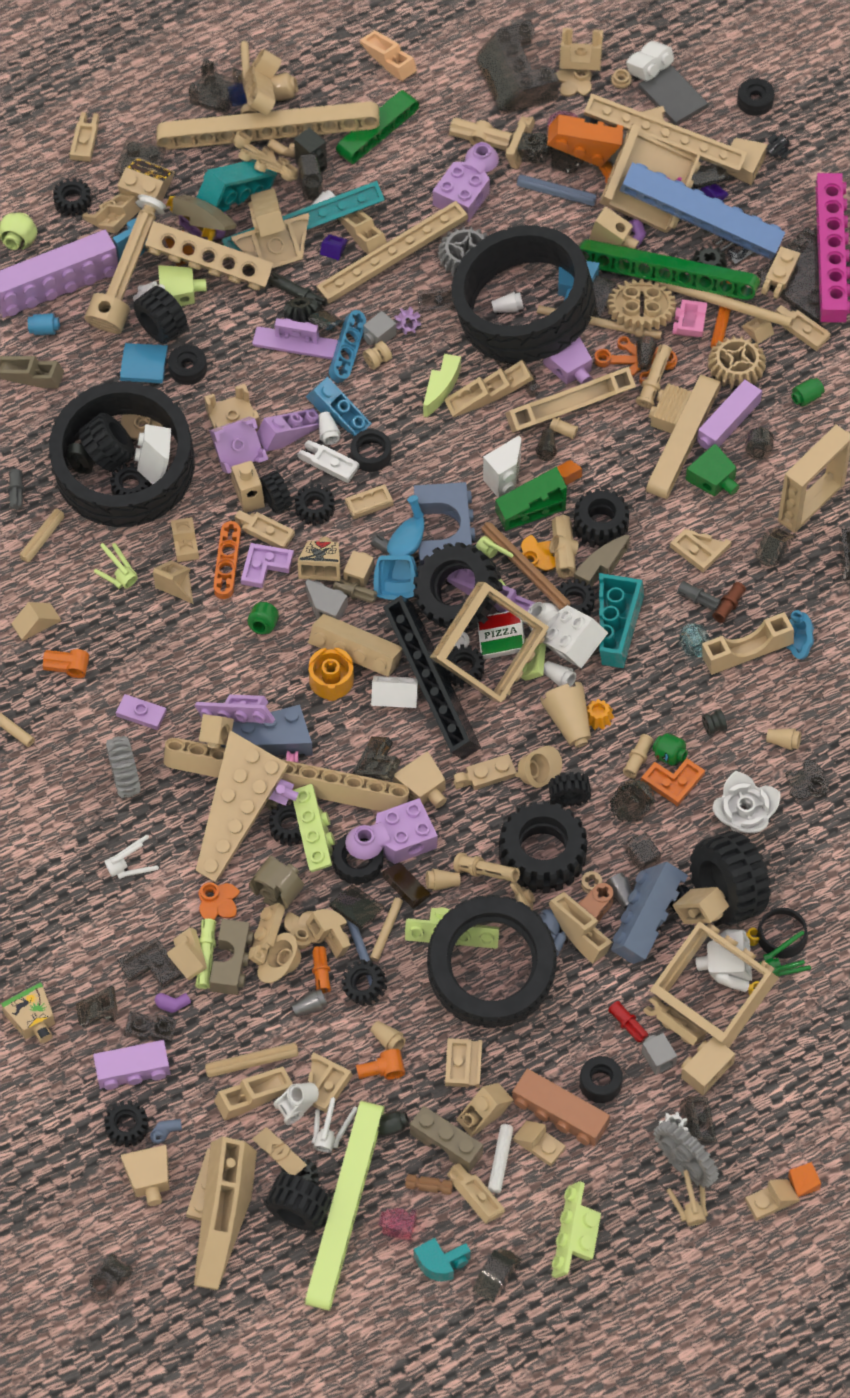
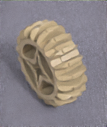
M733 335L731 340L725 337L723 342L718 341L716 346H713L709 354L708 368L711 370V377L722 381L723 387L729 384L731 390L734 386H739L744 380L756 385L758 379H761L766 367V357L763 355V348H759L758 342L752 344L751 338L746 341L743 336L740 339H736Z

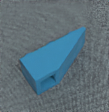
M328 376L305 396L319 412H330L335 423L353 436L366 430L372 424Z

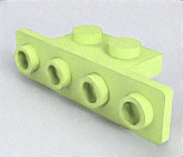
M312 784L294 789L293 791L298 792V796L293 803L309 870L315 872L332 866L330 856L334 852L332 846L335 845V839L332 832L328 830V825H331L327 812H323L318 806L315 789Z
M444 907L431 908L430 920L406 919L405 940L429 943L438 922L443 919V916L450 909ZM476 925L463 933L455 945L496 949L499 942V927Z
M581 1181L568 1186L565 1191V1205L560 1217V1233L556 1239L557 1249L552 1261V1277L559 1278L569 1273L572 1255L588 1261L594 1257L601 1213L581 1205L585 1185Z

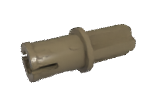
M342 579L334 582L333 590H341L353 600L357 598L369 603L376 601L377 592L362 587L357 582L354 584Z

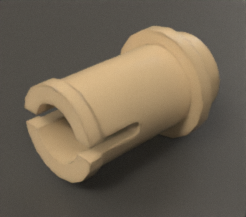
M554 417L549 429L554 434L557 432L574 439L578 426L564 422L560 417Z

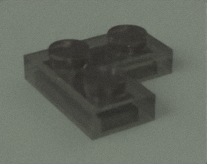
M371 736L353 774L379 780H392L401 761L396 756H387L393 744L389 737Z
M158 937L117 960L118 966L129 982L149 970L162 988L182 977V972L169 958L167 950Z

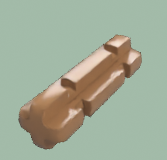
M408 1174L405 1187L413 1190L419 1188L420 1191L433 1193L441 1191V1194L450 1195L453 1190V1182L444 1179L440 1181L438 1178L425 1176L417 1178V1175Z

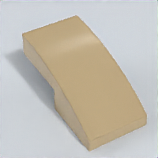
M193 518L172 520L171 527L177 562L199 559Z

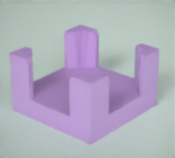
M249 416L209 430L223 472L231 473L232 466L252 461L259 463L268 460L266 451L261 448L255 430L258 428L255 418Z

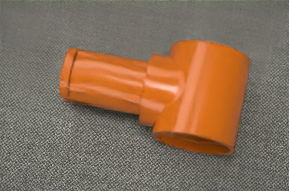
M399 1049L386 1050L380 1054L377 1061L356 1065L359 1079L380 1075L381 1077L384 1076L385 1079L392 1080L405 1075L403 1059Z

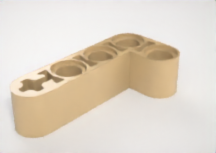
M262 49L246 72L244 85L248 106L267 116L275 105L271 78L279 69L282 59Z

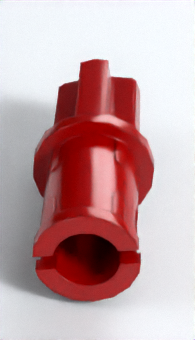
M620 1001L614 1002L609 1007L608 1012L621 1024L620 1027L626 1029L637 1042L642 1043L648 1037L647 1031L636 1021V1016L634 1014L631 1015Z

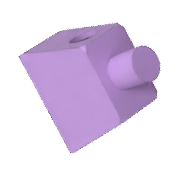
M580 337L576 341H572L571 345L561 352L543 359V364L565 384H569L576 379L580 384L592 380L589 374L592 369V359Z

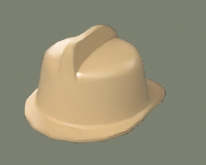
M548 745L538 748L520 759L518 772L515 773V777H520L523 783L532 787H543L548 784L551 778H555L556 775L560 774L562 758L559 752L552 746Z
M290 933L277 935L274 946L268 949L264 964L258 967L257 973L260 981L273 983L284 975L293 972L299 966L301 952L294 935Z

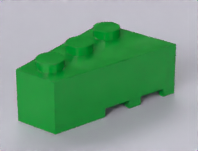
M557 466L495 499V511L505 531L566 510L567 486Z

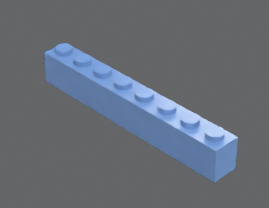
M632 162L620 188V191L771 260L774 258L785 234V231L775 224L769 225L758 216L747 215L740 208L725 205L722 200L718 198L712 199L698 189L692 190L686 187L683 182L668 179L665 174L653 172L641 163L635 164Z

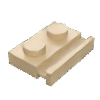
M448 1038L445 1086H476V1088H480L482 1040L472 1041L471 1039Z

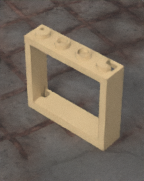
M835 425L785 473L778 522L793 533H796L845 485L850 458L849 431H845L838 425ZM826 467L825 474L806 491L807 484Z
M478 582L430 658L492 701L501 703L507 695L511 694L510 688L513 683L522 677V669L526 663H529L534 658V650L538 644L543 643L545 640L544 637L549 627L486 582ZM486 596L533 628L494 691L446 659Z
M699 921L650 991L721 1043L730 1047L779 977L772 973L775 968L768 963L762 961L760 964L755 961L756 955L746 948L743 951L736 947L738 942L728 935L725 938L718 935L720 930L711 923L706 926ZM707 937H710L764 975L724 1032L669 993L671 987Z

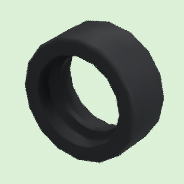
M367 429L354 436L351 441V459L359 463L360 470L376 472L389 464L392 447L390 439L385 433L379 430ZM377 443L384 448V453L376 458H365L359 454L358 450L364 444Z

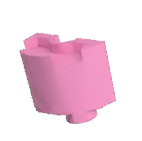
M682 300L681 308H676L675 320L678 322H674L672 335L702 337L707 303Z

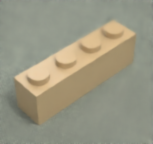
M272 188L251 194L252 201L248 202L255 232L260 231V235L263 237L286 230L275 189Z
M323 614L312 625L308 642L321 649L340 648L350 655L352 662L387 677L399 666L403 652L402 647L326 614Z

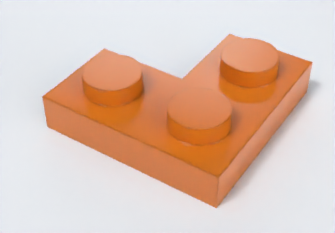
M688 758L685 759L674 774L654 762L641 777V782L676 806H679L705 775V770Z

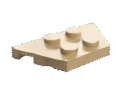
M306 213L284 220L286 230L261 237L260 231L255 232V230L232 236L231 240L242 252L272 262V269L303 259L309 214Z

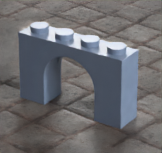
M466 482L414 485V495L418 496V502L424 515L445 514L454 518L460 526L458 531L447 539L421 541L418 548L419 565L423 566L425 563L423 558L426 555L431 556L434 554L432 552L433 549L437 547L444 549V544L451 543L455 546L456 542H460L466 546L472 545V541H475V528H470V522H474L473 509L468 508V504H472L471 491H467Z

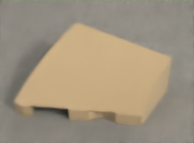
M120 193L110 201L98 205L100 210L92 215L86 212L82 217L96 227L116 234L141 208L135 203L137 201L135 195Z

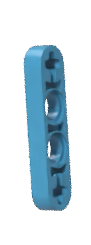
M353 310L345 317L332 358L329 376L337 383H342L350 376L363 335V325L366 323V317L359 310ZM346 333L354 337V342H350L347 339ZM341 350L348 353L349 359L342 357Z

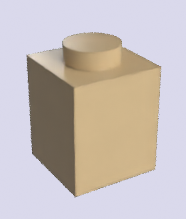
M353 551L343 571L344 580L354 584L357 582L360 586L366 587L374 570V557L364 552Z

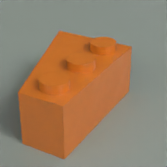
M559 114L549 125L547 145L602 167L622 146L623 126L617 125L616 128L604 126V122L600 121L597 124L587 123L583 118Z

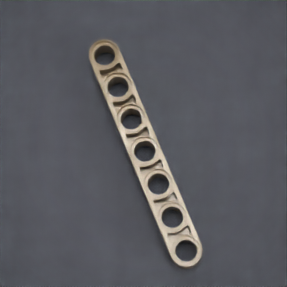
M704 375L699 376L649 479L646 488L647 493L668 499L697 439L698 429L704 424L720 391L721 381Z

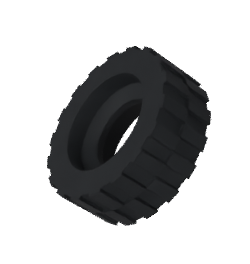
M346 834L337 841L333 848L332 859L335 873L340 876L341 880H345L349 884H367L369 881L376 879V876L381 873V868H383V849L377 856L369 859L365 867L353 868L346 860L349 853L345 844L346 836L348 835ZM366 838L360 839L363 842L369 841Z

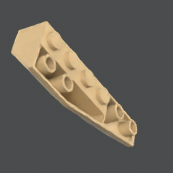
M221 1137L211 1142L194 1286L218 1290L252 1198L257 1151L245 1141Z

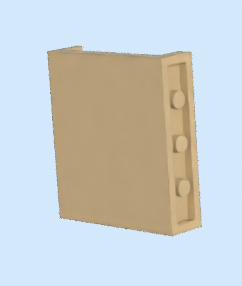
M633 123L627 130L599 203L668 233L671 228L675 229L677 226L678 217L621 192L620 188L633 162L635 164L641 163L653 172H661L673 181L681 177V182L691 189L694 183L691 180L692 176L698 172L701 162H699L701 154L698 153L693 157L639 132L641 127Z

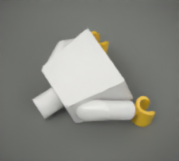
M750 928L748 932L745 930L726 929L719 934L723 938L728 935L738 942L736 947L741 951L744 948L750 951V946L757 945L760 939L759 937H752L758 933L756 928ZM714 940L707 943V956L696 957L698 971L708 970L715 981L729 988L742 992L748 990L749 995H751L754 988L760 982L755 981L749 984V981L752 980L751 966Z

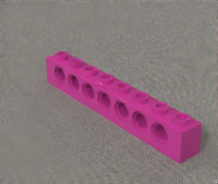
M817 173L815 190L820 322H846L847 314H850V301L847 298L850 297V284H847V279H850V267L846 266V262H849V249H845V245H848L849 234L845 232V228L848 227V215H844V211H847V199H843V194L846 195V182H843L842 173Z

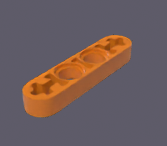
M234 521L224 523L220 532L213 584L214 594L219 599H228L234 592L241 540L240 526ZM230 529H234V532L232 533V540H228V532L230 531ZM227 547H231L235 550L230 555H226L222 552ZM223 566H230L232 571L225 574L220 569ZM223 580H226L227 588L225 591L220 589L222 588Z

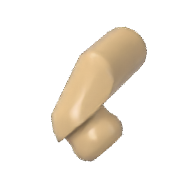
M275 139L269 141L268 148L282 156L295 157L294 143H290L287 148Z

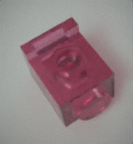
M401 1208L387 1209L386 1212H381L379 1226H382L383 1235L411 1241L417 1220V1210L412 1209L411 1214Z

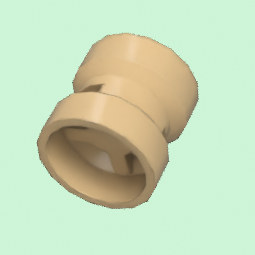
M383 341L375 344L374 348H368L363 351V358L368 366L375 370L380 366V363L391 360L392 354L388 346Z

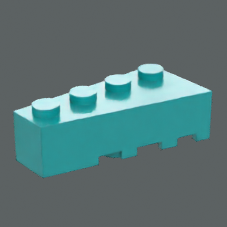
M255 159L249 162L244 161L209 169L204 174V180L196 198L204 200L225 212L230 209V205L243 203L251 194L271 189L278 172L266 169L265 172L256 170L254 165L257 160Z
M599 573L600 625L608 632L600 643L602 665L624 668L645 595L643 580Z

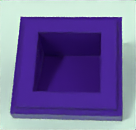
M715 182L709 185H702L700 191L712 199L718 198L723 201L729 196Z
M329 234L321 243L320 255L339 260L348 240Z

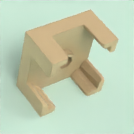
M563 28L559 68L600 71L603 30H593L592 44L572 43V28Z
M245 384L235 387L236 397L217 403L215 394L204 396L206 412L213 429L250 416L255 418L258 426L255 430L256 432L258 431L260 417L257 410L253 411L249 402V392Z

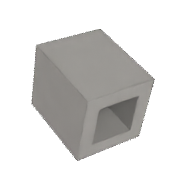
M383 311L363 325V338L369 345L375 346L380 341L386 344L397 335L396 322Z
M664 1033L658 1036L651 1035L644 1040L642 1054L655 1075L676 1066L678 1056Z

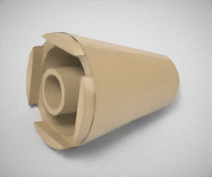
M575 682L576 686L574 687L564 684L545 693L546 698L541 697L540 701L569 745H575V748H580L588 744L587 740L591 738L584 687L581 682Z

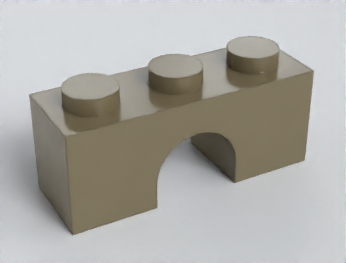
M222 919L218 936L219 949L230 951L234 955L225 962L213 961L209 980L211 992L238 995L239 989L244 988L246 974H243L244 966L248 967L249 965L247 949L248 945L252 946L254 940V932L250 929V922Z
M425 1106L421 1108L410 1123L411 1136L428 1147L432 1144L437 1145L448 1154L449 1161L455 1165L460 1163L468 1173L471 1172L483 1156L482 1143Z

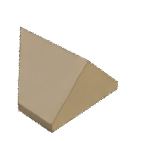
M172 560L154 568L155 588L193 604L189 577L191 568Z

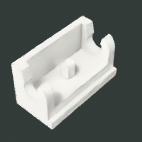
M373 676L371 706L417 707L418 681L416 678Z

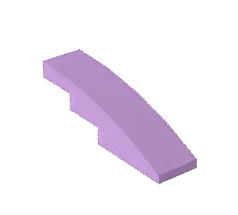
M470 569L456 570L447 577L449 583L467 595H470L474 589L475 576ZM503 585V590L499 591L527 612L535 603L518 596L516 590ZM497 603L494 607L497 611L501 613L507 612L502 606Z

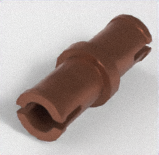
M735 582L729 592L721 598L720 605L712 614L717 622H725L730 612L738 606L739 599L746 591V587L742 583Z

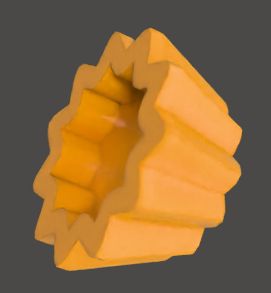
M597 699L596 701H591L586 706L589 726L592 725L594 730L598 727L604 730L605 725H611L610 720L615 718L612 714L613 709L604 700L600 701Z

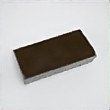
M401 863L383 871V878L413 909L431 896L428 890Z

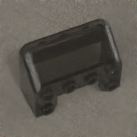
M531 20L498 29L476 54V64L498 111L503 114H511L558 100L559 79L555 71L549 67L532 70L522 49L523 45L531 43V39L535 34V28Z

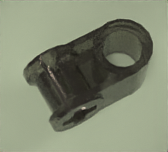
M114 1253L109 1255L89 1280L91 1298L99 1303L109 1300L117 1289L127 1281L132 1274L133 1268L130 1265L125 1266L117 1260V1256ZM98 1285H104L106 1286V1289H104L103 1291H97L95 1290V1287H97Z

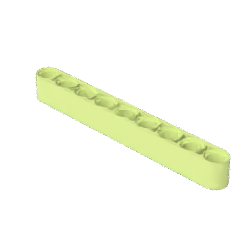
M360 1101L308 1287L305 1305L329 1311L331 1309L379 1134L380 1118L384 1114L385 1108L382 1105Z

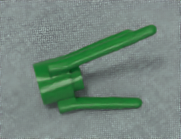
M803 930L772 952L763 955L764 961L775 968L772 973L776 976L811 970L810 965L801 966L805 964L804 960L781 966L778 958L773 959L775 955L804 935Z

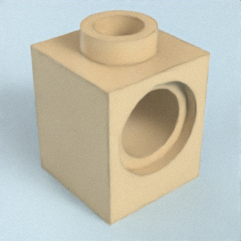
M203 714L199 741L207 742V747L221 749V745L227 744L229 732L233 729L234 719Z

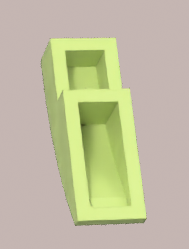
M444 354L441 370L431 371L423 404L424 417H428L437 410L453 390L461 370V356Z

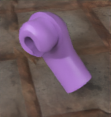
M633 219L629 223L633 226L631 230L634 232L633 238L640 241L637 246L638 248L646 236L642 221Z

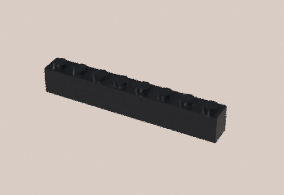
M400 595L383 607L451 753L461 759H465L481 749L480 743L444 667L430 658L435 648L414 604Z

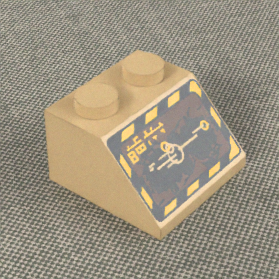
M136 158L125 168L117 187L120 193L135 195L137 200H139L138 195H148L163 201L175 171Z

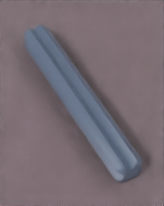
M520 174L517 179V186L586 205L594 206L597 200V195L594 193Z

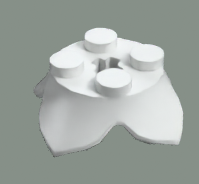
M735 771L724 784L723 796L714 801L713 812L721 822L730 826L733 831L758 833L768 826L769 818L776 812L780 802V791L772 786L757 787L753 779L748 775Z

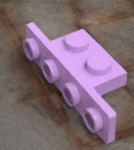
M276 318L275 329L259 326L256 328L253 346L332 360L338 340L319 337L318 325L310 322L302 323L291 319Z
M230 694L225 703L196 702L195 708L201 717L203 714L233 718L234 722L260 724L273 723L275 721V718L266 707L268 701L265 696Z

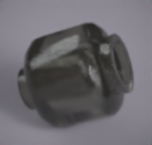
M763 427L751 429L746 436V453L757 460L771 455L774 446V435L772 432Z

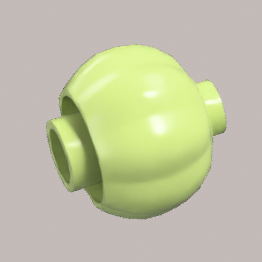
M19 212L9 213L2 218L0 222V239L7 248L17 250L24 239L25 242L21 249H26L36 239V225L27 214Z

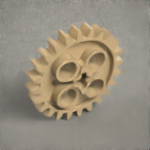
M632 279L631 284L624 281V286L618 284L617 289H612V294L608 296V314L612 315V320L617 319V325L624 323V329L631 326L632 331L639 328L640 332H643L644 328H647L651 332L652 327L659 330L660 325L666 327L667 322H671L672 317H675V296H672V291H666V286L660 288L659 282L653 285L652 280L644 283L643 279H640V282ZM640 294L644 295L643 317L640 316Z

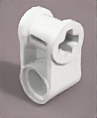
M311 1082L292 1084L282 1096L275 1100L273 1105L284 1116L286 1125H291L300 1120L304 1113L317 1101L319 1096L318 1088Z

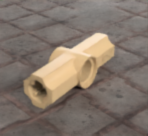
M453 118L449 129V135L469 140L473 146L476 143L485 142L491 147L505 151L510 146L513 133L495 129L490 123L483 120L473 123Z
M566 515L555 516L552 520L553 538L550 542L549 550L552 554H555L558 577L566 579L573 577L576 572L575 555L578 551V541L573 539L570 517Z

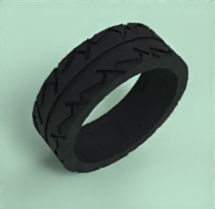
M521 225L488 235L478 242L477 246L472 247L458 264L457 272L454 273L451 284L452 298H454L453 303L467 340L479 352L489 358L509 363H518L521 360L525 363L539 361L540 358H548L570 346L571 342L576 341L586 330L592 319L590 316L593 315L596 303L595 290H593L594 285L581 248L569 236L556 229L540 227L538 225ZM525 263H547L563 268L574 277L573 287L565 301L551 314L538 321L516 326L497 325L485 321L473 312L475 301L483 287L497 274L511 267Z
M116 381L89 388L79 394L76 399L73 398L62 409L55 420L49 438V456L59 491L67 504L72 505L71 508L97 524L102 523V525L112 527H134L136 524L139 526L155 521L167 514L169 510L171 511L182 500L192 481L195 460L191 432L186 417L179 406L173 403L174 400L161 390L149 385L143 386V383ZM102 412L110 416L134 414L151 418L164 427L171 428V434L178 444L172 465L162 478L150 487L126 495L99 493L85 487L76 480L67 467L68 459L66 458L68 445L75 443L79 438L80 428Z

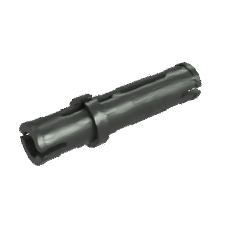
M276 272L271 273L272 276H269L268 284L295 298H313L319 306V311H323V307H326L327 299L313 293L312 289L304 288Z

